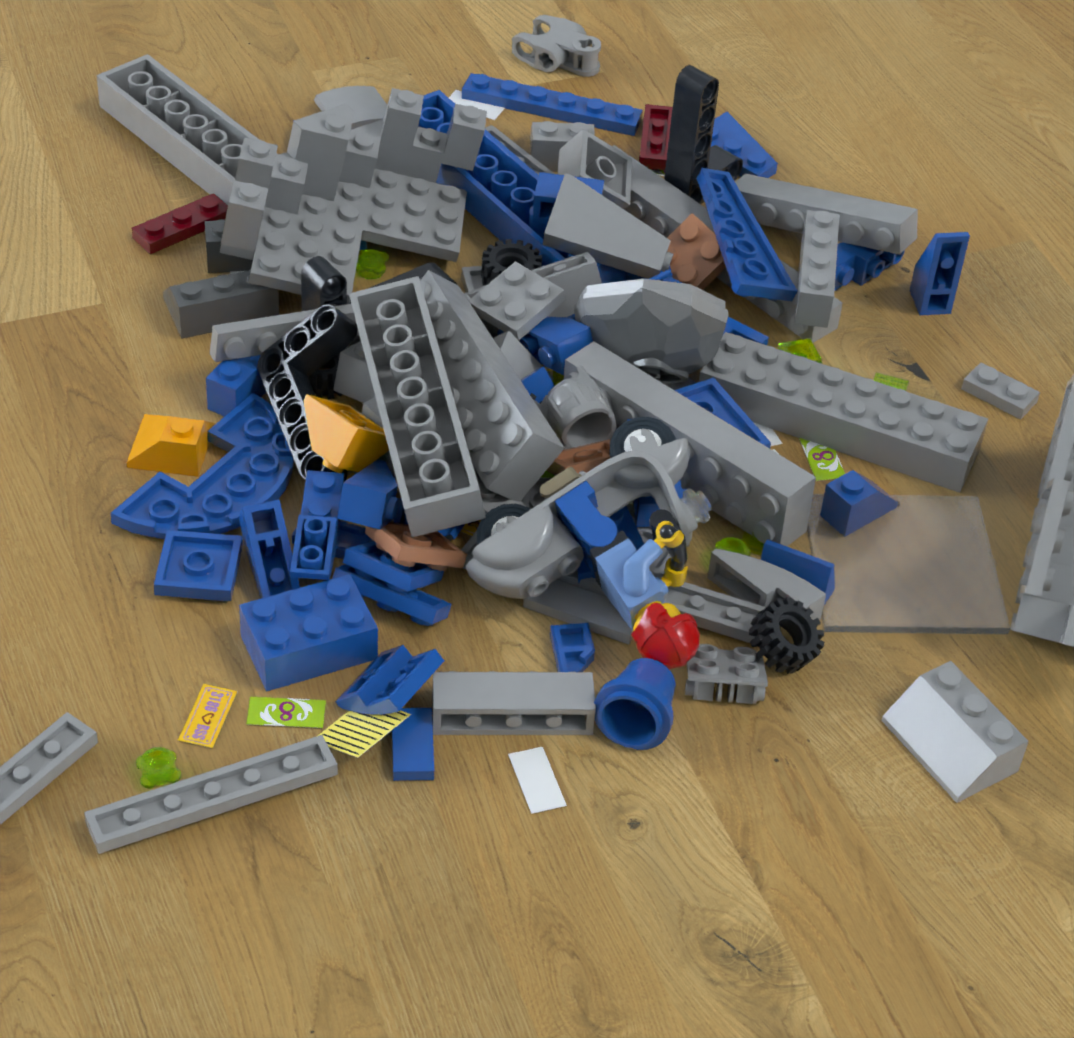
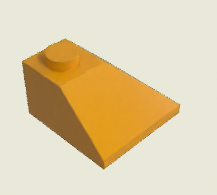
M306 394L303 401L312 451L324 458L322 462L324 466L338 473H342L344 469L360 472L389 451L383 427L349 405Z
M144 414L126 462L127 468L199 477L210 444L207 431L214 426V423L204 420Z

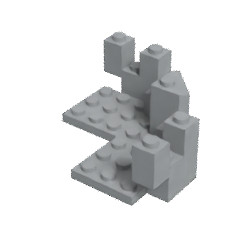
M392 88L384 119L351 130L354 111L345 103L294 120L287 152L276 155L278 145L244 137L236 177L229 199L220 253L253 260L248 283L300 295L302 268L311 258L322 256L346 278L347 304H350L349 293H352L361 240L457 262L460 252L467 192L454 186L438 184L436 180L441 163L473 171L485 132L487 111L474 106H464L455 103L446 134L431 128L418 127L423 95L415 94L409 90Z
M1073 375L1067 383L1060 414L1056 419L1037 498H1039V501L1034 510L1030 532L1033 533L1031 540L1028 541L1023 567L1026 568L1023 577L1021 576L1015 603L1020 605L1017 614L1013 613L1010 629L1074 647Z

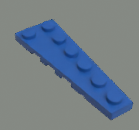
M701 168L697 181L732 284V290L735 294L742 297L753 296L766 298L771 301L784 300L792 302L798 291L730 173Z

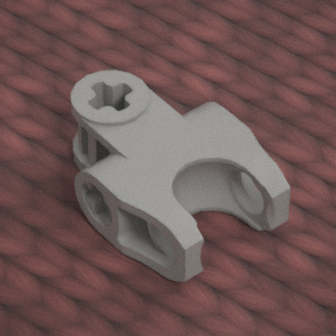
M540 15L533 20L532 34L522 32L512 38V53L519 60L533 68L550 73L559 67L583 77L594 76L600 71L598 55L601 50V41L593 36H587L584 28L576 22L564 18ZM541 23L549 26V32L545 33L542 30ZM520 42L531 46L533 49L532 53L524 52Z

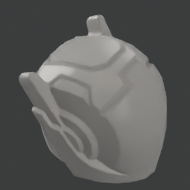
M581 365L577 366L578 376L565 379L554 386L548 392V395H545L541 404L534 400L566 449L608 439L611 440L616 430L615 415L607 398Z

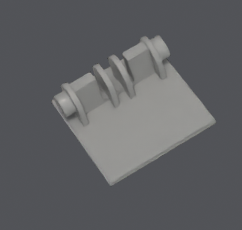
M699 644L695 656L686 664L688 679H686L685 695H691L693 700L712 701L714 683H717L716 701L721 702L723 683H727L728 702L732 703L735 684H737L736 703L756 705L757 701H764L765 687L768 686L763 657L759 659L755 654L757 653L756 650L749 647L723 650L710 644Z

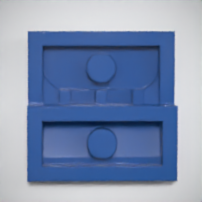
M400 645L381 652L335 702L342 709L362 714L382 715L398 712L445 660L436 649L412 656L404 645Z

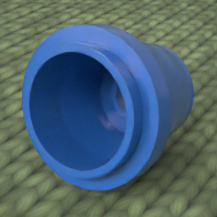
M639 658L630 662L616 679L603 685L594 700L596 706L595 722L601 732L612 742L636 750H648L660 745L667 738L674 720L672 701L676 683L672 672L661 662L650 658Z

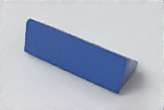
M766 540L760 560L783 568L826 593L825 605L835 590L834 564L771 540Z

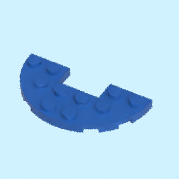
M252 393L207 431L208 442L227 451L228 453L189 487L159 471L110 513L112 524L134 534L165 539L167 530L222 534L240 527L239 517L242 506L278 500L290 482L294 458L273 406L260 396Z

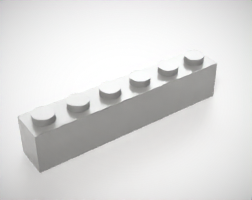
M744 174L735 182L756 220L761 225L803 234L807 210L827 211L840 214L839 242L900 255L917 239L918 209L750 174Z

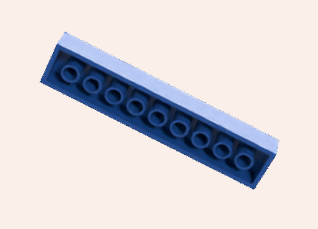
M440 90L423 95L418 127L431 128L447 134L455 103ZM486 129L473 171L441 163L436 183L465 190L467 192L465 209L502 243L505 244L506 239H512L514 244L517 243V240L523 241V246L527 243L532 244L533 249L537 248L540 251L539 255H542V267L575 256L543 245L547 224L532 222L534 194L539 175ZM597 263L602 284L626 281L625 271Z

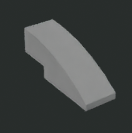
M715 549L711 552L707 578L730 596L767 607L779 598H782V600L786 597L792 598L793 604L798 600L804 603L802 607L804 611L808 608L813 611L810 615L812 620L816 618L821 620L826 593L808 581L783 568L747 555L721 549Z

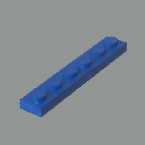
M470 73L462 88V99L571 123L594 124V128L635 136L642 121L643 110L633 108L630 105L604 102L601 99H590L576 96L569 92L562 93L548 90L541 86H529L513 80L496 79L485 74Z

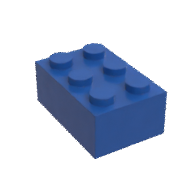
M350 574L239 605L241 638L266 692L367 663L378 657V627Z

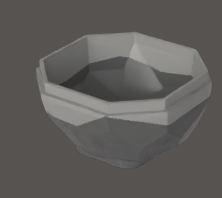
M651 279L587 285L574 305L576 321L590 327L594 342L663 384L688 381L689 374L706 366L715 357L726 327L729 310L725 309L726 301L691 284Z

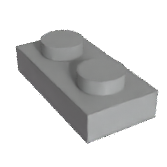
M980 363L964 378L961 388L1020 420L1037 403L1040 395L1039 391L983 363Z

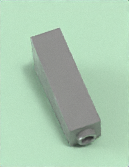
M565 173L544 233L543 245L573 255L588 251L597 263L647 279L660 274L661 271L668 270L673 257V253L667 252L671 240L574 176Z

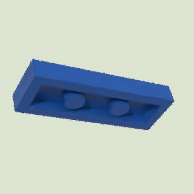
M346 564L335 568L333 578L350 574L361 596L377 601V606L384 610L393 612L399 610L411 615L410 619L413 622L424 626H431L448 618L452 604L418 589L409 591V593L393 591L387 587V582L378 578L369 579L361 577L354 572L355 568Z

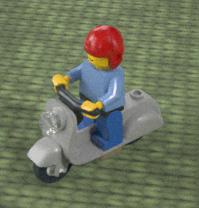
M635 417L624 422L615 430L610 441V459L587 473L580 471L578 474L573 467L565 469L541 485V496L547 499L532 509L516 503L503 504L491 509L485 515L486 518L481 520L477 528V546L473 549L474 558L466 565L469 577L482 588L494 594L508 598L525 599L541 595L550 583L561 576H568L574 573L583 560L594 573L596 582L633 631L631 636L637 644V650L643 658H650L661 662L669 670L685 666L695 656L699 648L700 633L693 616L688 613L681 614L674 604L665 603L664 595L669 592V586L680 587L685 583L688 566L685 567L688 558L686 547L690 546L689 534L697 529L699 522L706 523L710 520L709 511L712 510L709 500L700 490L695 493L692 489L688 488L683 491V497L681 498L678 497L674 485L682 478L688 466V440L686 438L676 440L670 427L655 418ZM652 496L659 510L653 512L649 520L653 540L649 539L642 547L636 550L623 530L618 533L615 522L609 517L639 497ZM666 547L671 558L666 561L663 577L655 578L649 566L663 553L662 548Z

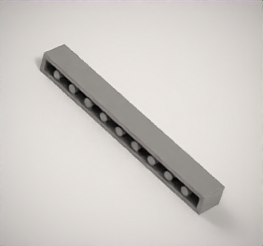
M612 146L617 150L621 151L622 153L626 154L627 156L631 157L630 155L619 149L617 146ZM631 157L630 206L624 208L625 211L666 238L691 213L714 232L705 207ZM780 260L797 289L799 272ZM725 268L716 278L732 287L727 269ZM797 294L792 302L784 300L771 301L766 298L753 296L745 297L809 344L814 343L838 328L843 304L834 297L828 328L794 324Z

